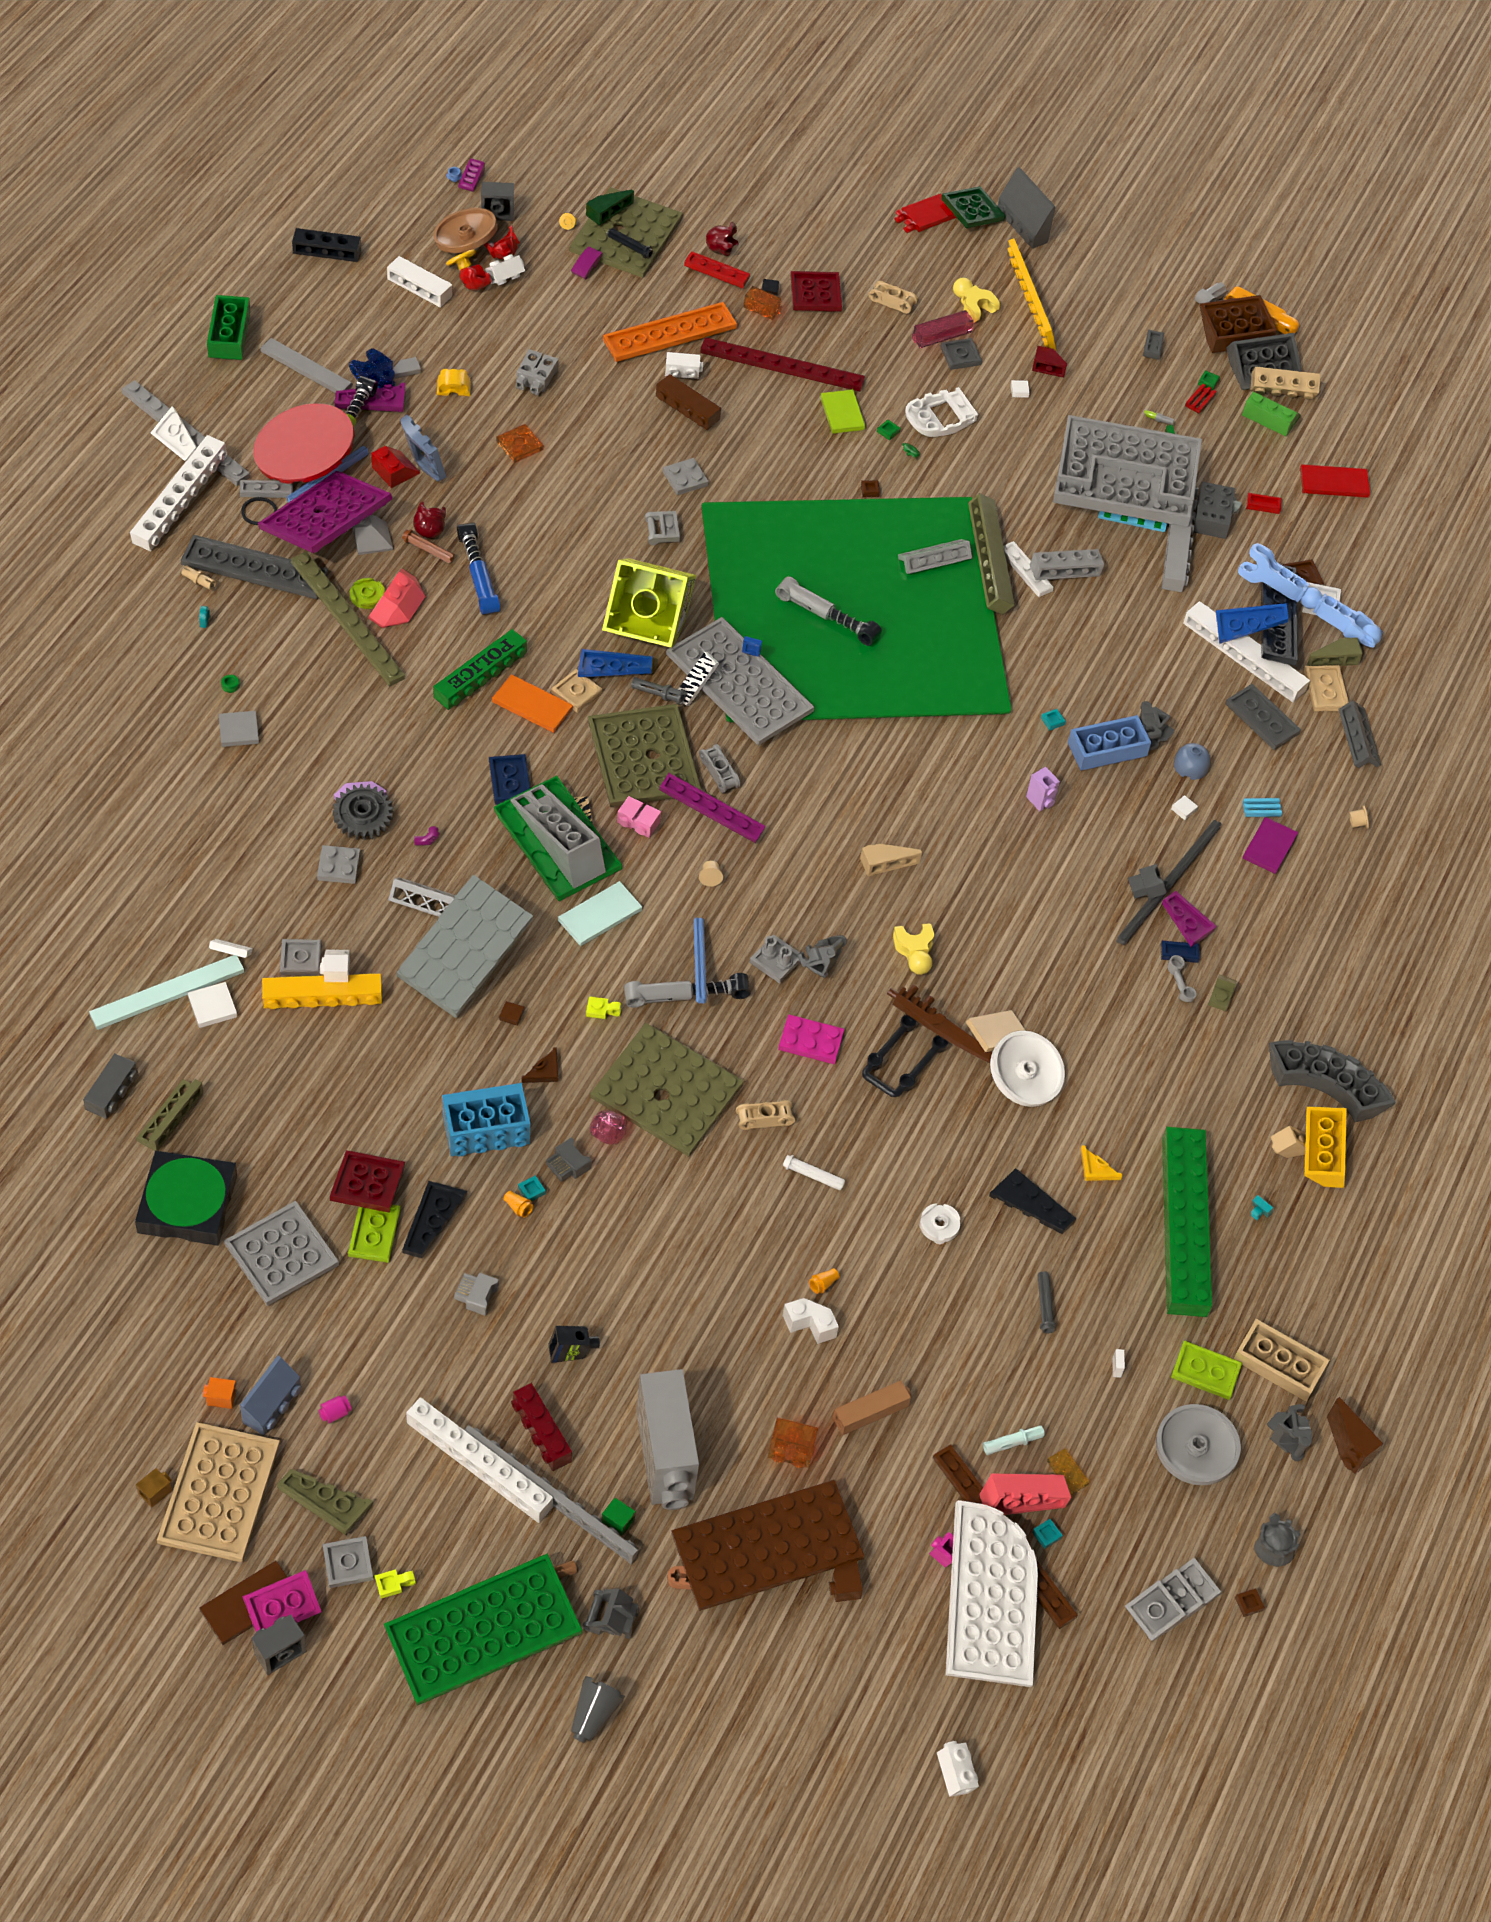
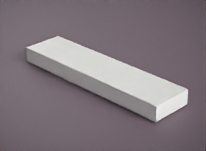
M1014 541L1003 546L1008 563L1038 597L1053 591L1054 587L1047 579L1035 580L1030 567L1031 560Z

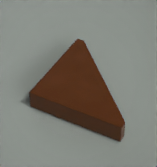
M1313 559L1283 564L1296 568V575L1305 581L1324 585Z
M554 1047L526 1075H523L521 1082H558L557 1047Z

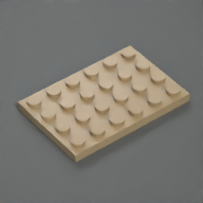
M196 1422L157 1538V1544L243 1563L280 1446V1440Z

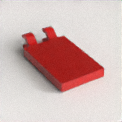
M940 193L902 207L895 212L898 217H895L894 220L897 223L904 221L907 226L903 230L906 233H910L915 229L921 232L957 217L941 200L942 195Z

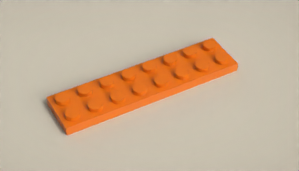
M724 302L608 333L603 335V341L614 360L619 362L737 328V323Z

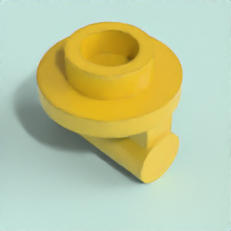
M564 213L560 217L559 223L563 229L569 230L576 225L577 219L570 213Z

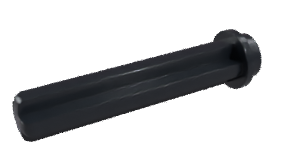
M613 228L608 230L607 236L643 255V258H651L653 255L651 246H645Z

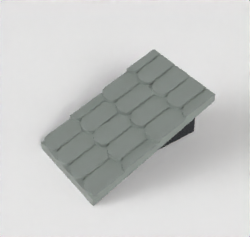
M473 875L440 915L438 921L416 945L414 951L400 966V969L397 971V977L457 1018L532 922L533 915Z

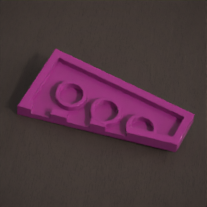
M399 383V386L392 387L389 384L384 385V388H377L374 397H369L365 400L361 410L403 412L405 383ZM356 389L336 391L335 407L347 409L351 405V400H354L353 397L356 394Z

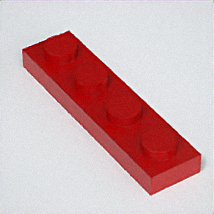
M692 251L684 262V266L740 288H743L750 279V273Z

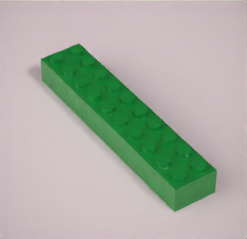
M1166 1126L1162 1137L1167 1314L1207 1317L1212 1307L1206 1130Z

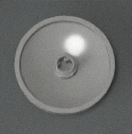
M1189 1404L1172 1410L1164 1417L1156 1434V1450L1162 1464L1173 1476L1189 1484L1211 1485L1220 1482L1233 1471L1239 1460L1241 1444L1234 1425L1221 1412L1205 1405Z

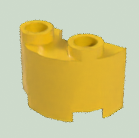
M464 369L441 370L437 379V395L448 396L451 392H455L458 396H470L471 381L467 371Z

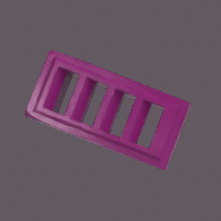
M471 158L465 168L458 188L473 192L485 172V163Z

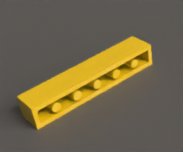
M381 973L348 975V982H324V976L262 978L263 1008H314L317 1006L335 1007L337 1005L382 1004Z

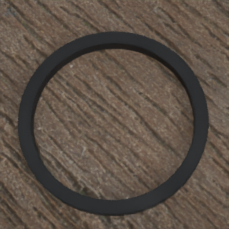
M263 497L251 498L241 508L243 519L253 525H258L259 522L248 519L244 514L245 507L251 502L265 501L273 506L274 512L277 511L276 505L271 500Z

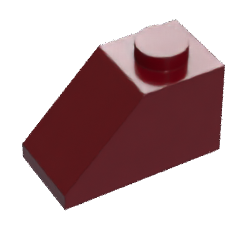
M1037 345L1032 371L1064 378L1067 363L1054 349Z

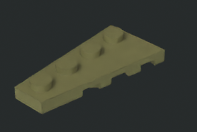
M290 1469L277 1483V1488L345 1535L373 1505V1501L366 1498L364 1500L356 1497V1494L352 1492H343L329 1483L325 1485L318 1482L316 1478Z

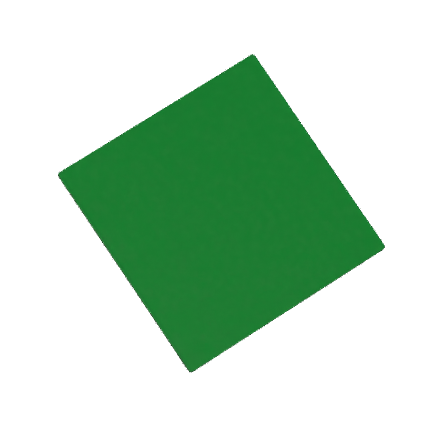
M972 497L704 502L701 504L714 621L722 617L743 638L747 636L762 641L760 655L814 706V711L801 720L1009 714L1011 712L994 612L987 608L968 505L973 499ZM960 539L970 541L972 554L971 559L910 574L906 573L904 561L899 560L898 554ZM786 577H792L798 582L799 586L835 604L836 610H841L842 613L848 614L851 618L855 617V620L858 622H876L881 627L882 632L872 645H864L859 641L855 631L851 632L850 628H844L843 624H837V621H831L830 618L825 620L790 600H781L776 595L775 590ZM725 713L726 721H727V722H734V721Z

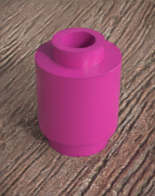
M345 1395L337 1396L320 1404L321 1409L318 1410V1413L323 1422L327 1421L330 1424L348 1415L352 1408Z

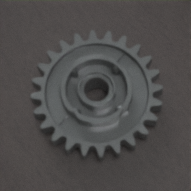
M360 784L359 788L353 785L352 790L346 788V793L340 792V798L336 797V803L333 804L334 823H337V828H342L343 834L348 832L349 837L355 835L356 840L360 836L364 840H366V836H370L373 839V834L380 836V830L385 832L386 826H390V820H393L392 801H389V796H384V790L377 792V786L371 789L370 784L366 788L363 787V784Z

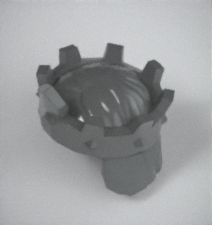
M1273 1513L1269 1516L1270 1521L1262 1524L1259 1538L1254 1544V1550L1264 1563L1279 1567L1293 1560L1295 1550L1299 1546L1297 1542L1300 1532L1293 1529L1291 1526L1292 1521L1289 1519L1285 1522L1281 1521L1280 1515Z

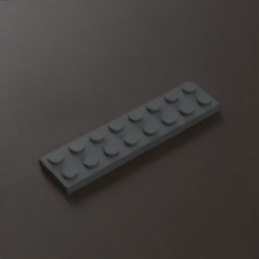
M193 535L181 558V565L184 566L188 565L192 568L313 599L318 597L291 564V559ZM319 567L327 577L328 569Z

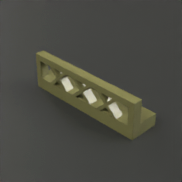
M183 1079L136 1138L137 1142L154 1151H158L203 1094L202 1082L195 1079L191 1084ZM184 1087L188 1088L184 1092V1094L180 1096V1092L182 1091V1089ZM176 1103L169 1111L168 1107L170 1104ZM164 1118V1119L162 1120V1122H161V1123L158 1125V1127H157V1123H156V1122H157L159 1119ZM148 1133H152L148 1138L149 1141L144 1138Z

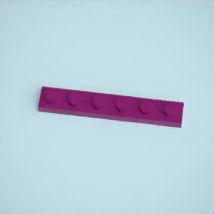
M668 773L659 787V790L754 843L758 841L765 830L763 824L671 773Z

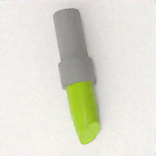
M1144 410L1146 417L1169 425L1174 423L1175 419L1160 413Z

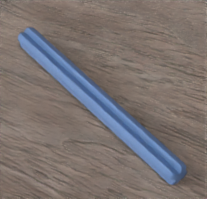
M361 446L346 456L336 469L323 477L309 481L286 497L287 502L289 503L335 471L343 472L369 454L368 449L365 446Z
M696 917L693 923L696 1002L704 1004L707 1001L704 919Z

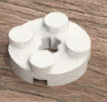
M932 1204L922 1212L919 1227L928 1239L936 1244H943L957 1236L960 1229V1216L949 1205ZM943 1220L945 1222L944 1226H938L935 1221Z

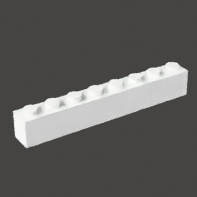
M1199 601L1186 612L1183 624L1294 703L1306 692L1310 680L1288 664L1261 658V645L1250 638V636L1246 635L1219 644L1216 613L1208 606Z

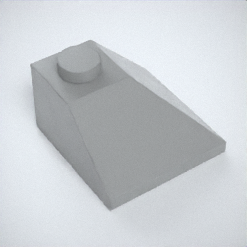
M370 515L352 527L358 555L393 550L386 521Z

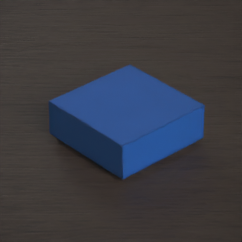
M745 636L742 652L759 657L762 641Z

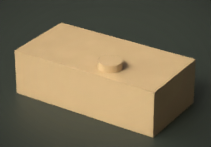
M1258 1319L1254 1321L1234 1357V1360L1242 1362L1244 1367L1306 1402L1330 1361Z

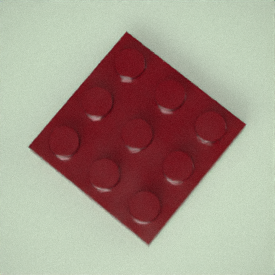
M790 272L793 310L842 311L839 272Z
M346 1150L330 1194V1201L390 1213L405 1168V1162Z

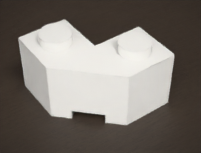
M350 950L325 951L322 963H320V974H324V982H348V975H350Z
M805 1298L784 1305L783 1317L790 1333L810 1327L817 1344L837 1337L839 1326L831 1309Z

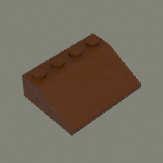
M1261 295L1200 303L1206 341L1212 353L1227 351L1226 347L1234 341L1276 335L1277 330Z

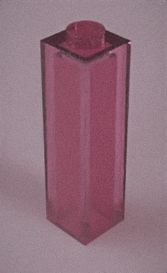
M966 310L915 325L912 339L919 348L927 347L971 333L974 320Z

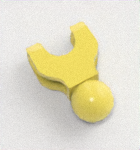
M959 278L955 281L953 292L957 297L961 298V303L964 305L963 314L972 323L980 320V308L990 313L999 310L1000 302L991 291L980 289L976 285L973 286L972 282L967 278Z
M930 923L922 924L923 929L918 935L908 934L904 926H895L893 933L895 949L907 957L909 968L912 972L918 975L928 973L932 967V958L928 954L932 949L934 939L932 925Z

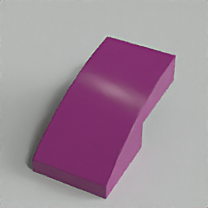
M588 246L574 264L571 272L586 280L592 268H596L603 253Z

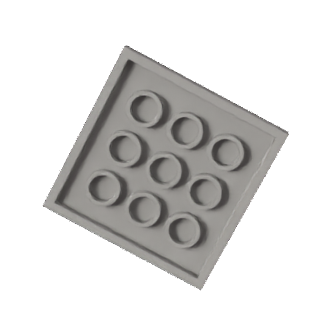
M296 1201L224 1240L225 1246L266 1306L339 1266V1261Z

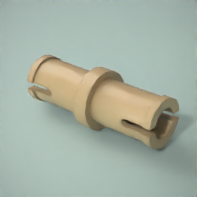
M188 565L185 566L187 570L182 569V576L189 578L196 585H202L210 591L214 590L217 585L216 580L206 576L202 571H196Z

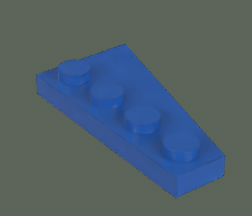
M1287 603L1216 610L1219 644L1287 623L1289 620Z
M581 649L578 677L649 674L652 669L653 656Z

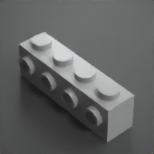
M1098 549L1038 552L1033 554L1030 562L1035 580L1100 576L1104 566Z

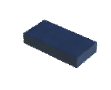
M1161 941V960H1170L1172 956L1178 955L1185 962H1199V944L1190 947L1186 942Z

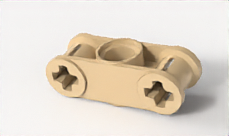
M877 281L874 289L870 290L868 294L872 301L906 314L912 310V306L918 301L914 293L883 281Z
M784 1100L780 1102L739 1105L736 1108V1113L740 1119L739 1128L749 1130L752 1128L790 1126L795 1122V1117L791 1112L792 1102Z

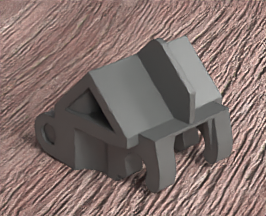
M1144 701L1141 704L1139 719L1151 741L1149 751L1158 748L1160 741H1167L1174 733V729L1168 726L1170 715L1157 707H1152L1150 702Z
M843 935L819 940L813 948L811 945L806 946L805 949L809 959L804 956L803 952L798 954V959L803 967H807L825 978L829 970L835 966L842 952V947L847 944V938Z
M1302 1404L1289 1406L1286 1412H1277L1267 1423V1426L1274 1431L1270 1439L1286 1453H1290L1294 1461H1301L1306 1447H1309L1312 1443V1431L1309 1426V1420H1307L1306 1416L1300 1417L1296 1413L1303 1412L1305 1406Z
M621 1589L594 1590V1600L586 1622H583L582 1628L597 1635L607 1632L611 1635L621 1636L623 1633L625 1638L630 1639L633 1632L631 1626L634 1617L638 1616L639 1605L634 1604L633 1598ZM602 1601L608 1602L602 1621H596Z

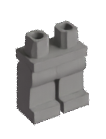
M528 349L517 370L516 388L523 390L525 386L530 387V392L538 395L541 391L545 392L553 375H556L558 372L559 359L546 354L543 356L542 353ZM531 356H536L537 359L532 360ZM547 361H551L553 364L548 365Z

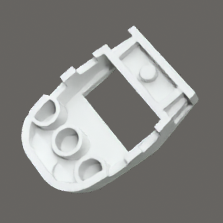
M959 387L950 393L947 390H942L939 394H925V397L922 399L916 398L910 401L905 409L906 417L911 425L918 432L928 437L956 433L974 423L978 417V413ZM948 402L960 419V422L954 425L953 423L946 425L944 428L931 408Z

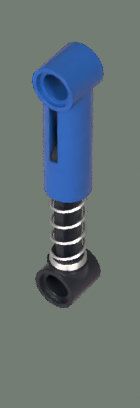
M475 522L457 525V535L459 542H463L467 550L466 554L470 562L469 570L479 599L480 612L482 615L500 612L498 596L494 592L486 563L480 557L479 546L476 545L478 539Z

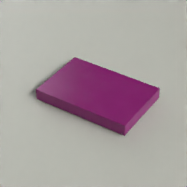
M1265 817L1242 858L1276 874L1298 832Z

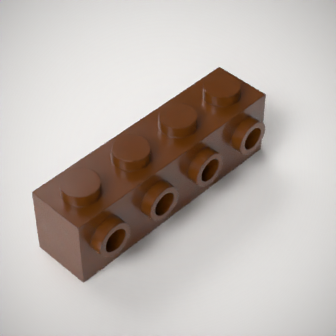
M671 374L656 385V397L676 409L704 429L708 430L720 420L721 407Z

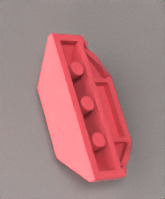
M401 568L368 619L382 628L408 623L426 597L417 578Z

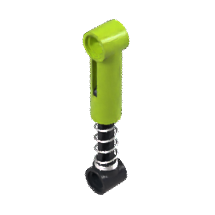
M364 376L358 378L356 394L353 397L354 400H351V405L347 407L346 411L353 427L357 423L355 418L358 417V412H361L364 401L369 397H374L376 394L378 381Z

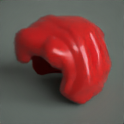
M481 265L462 268L459 273L460 280L469 290L483 289L492 282L490 273L484 271Z

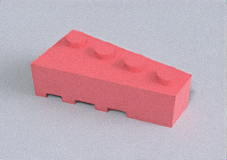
M991 1473L979 1494L982 1504L996 1508L1003 1512V1515L1065 1508L1071 1499L1064 1475Z

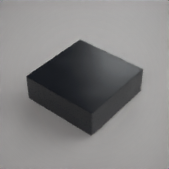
M763 279L761 294L777 296L779 281Z

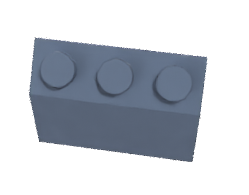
M277 1355L240 1404L243 1424L262 1435H265L268 1430L271 1431L274 1428L278 1416L286 1412L290 1400L293 1397H297L302 1388L300 1376L280 1356Z

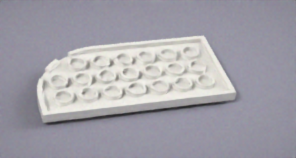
M958 1500L955 1502L946 1675L1031 1687L1033 1686L1038 1579L1034 1550H1031L1025 1537L1026 1534L1020 1526L1003 1515V1512L988 1505Z

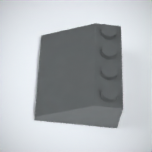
M1018 167L1001 193L997 206L1006 215L1005 219L1033 249L1048 243L1056 206L1026 173Z
M1294 333L1234 341L1226 347L1229 363L1241 390L1251 388V375L1255 367L1302 372Z

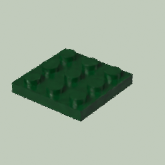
M981 186L942 193L941 200L965 228L1004 221L1006 217Z

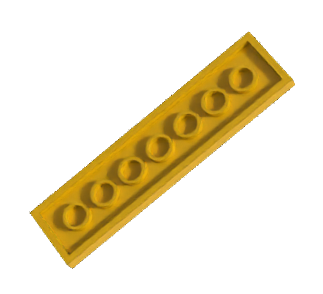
M1014 238L1008 240L1010 247L1007 250L1009 256L1012 257L1010 258L1013 268H1016L1014 271L1017 279H1021L1019 281L1021 290L1026 291L1024 296L1026 302H1030L1028 304L1030 312L1035 314L1033 315L1035 324L1040 325L1038 326L1040 336L1044 337L1042 338L1044 346L1057 351L1051 326Z

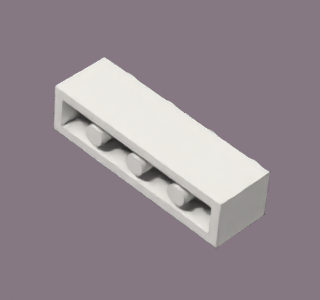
M400 256L387 266L388 280L440 308L452 297L451 283Z

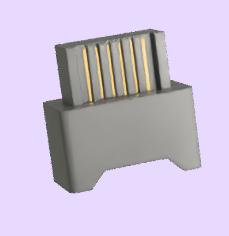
M464 1273L454 1294V1299L466 1303V1309L486 1316L487 1302L491 1294L497 1292L499 1279L479 1273L477 1277Z

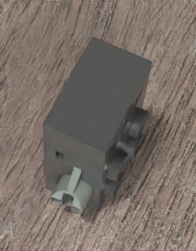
M1202 481L1197 498L1195 521L1193 523L1194 533L1226 539L1231 516L1239 513L1241 502L1237 501L1234 497L1235 488Z

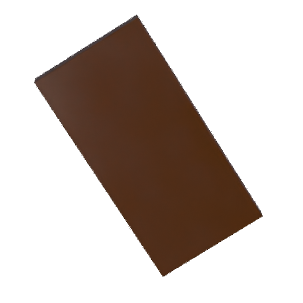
M276 1560L199 1607L200 1612L222 1645L253 1627L242 1596L287 1578Z

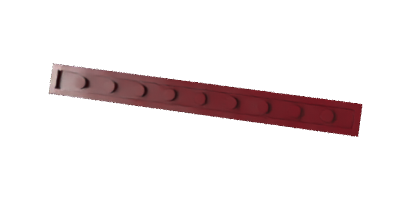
M707 337L704 338L700 350L702 354L861 392L865 379L864 375Z

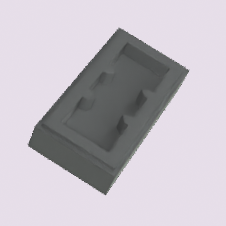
M1148 330L1143 352L1144 357L1159 359L1164 336L1163 332Z

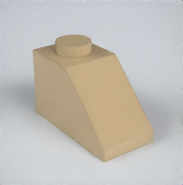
M1288 1126L1271 1136L1272 1148L1276 1154L1286 1158L1305 1155V1132Z

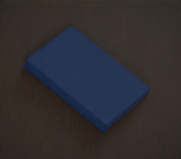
M525 754L489 757L495 805L530 789Z

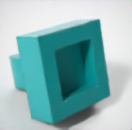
M1259 1195L1252 1200V1205L1255 1208L1251 1211V1216L1256 1221L1262 1214L1269 1218L1273 1213V1207Z

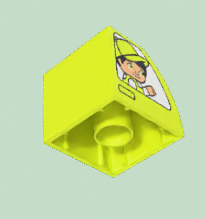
M630 558L618 560L602 630L672 648L684 625L697 575Z

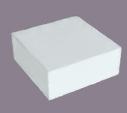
M1011 380L1012 397H1029L1028 381Z
M1184 795L1172 805L1171 810L1186 820L1197 811L1198 806Z
M1115 1350L1112 1358L1113 1377L1121 1378L1125 1369L1124 1350Z

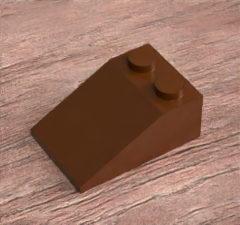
M1338 1397L1328 1413L1327 1419L1340 1459L1348 1470L1357 1474L1374 1460L1383 1443L1352 1409Z

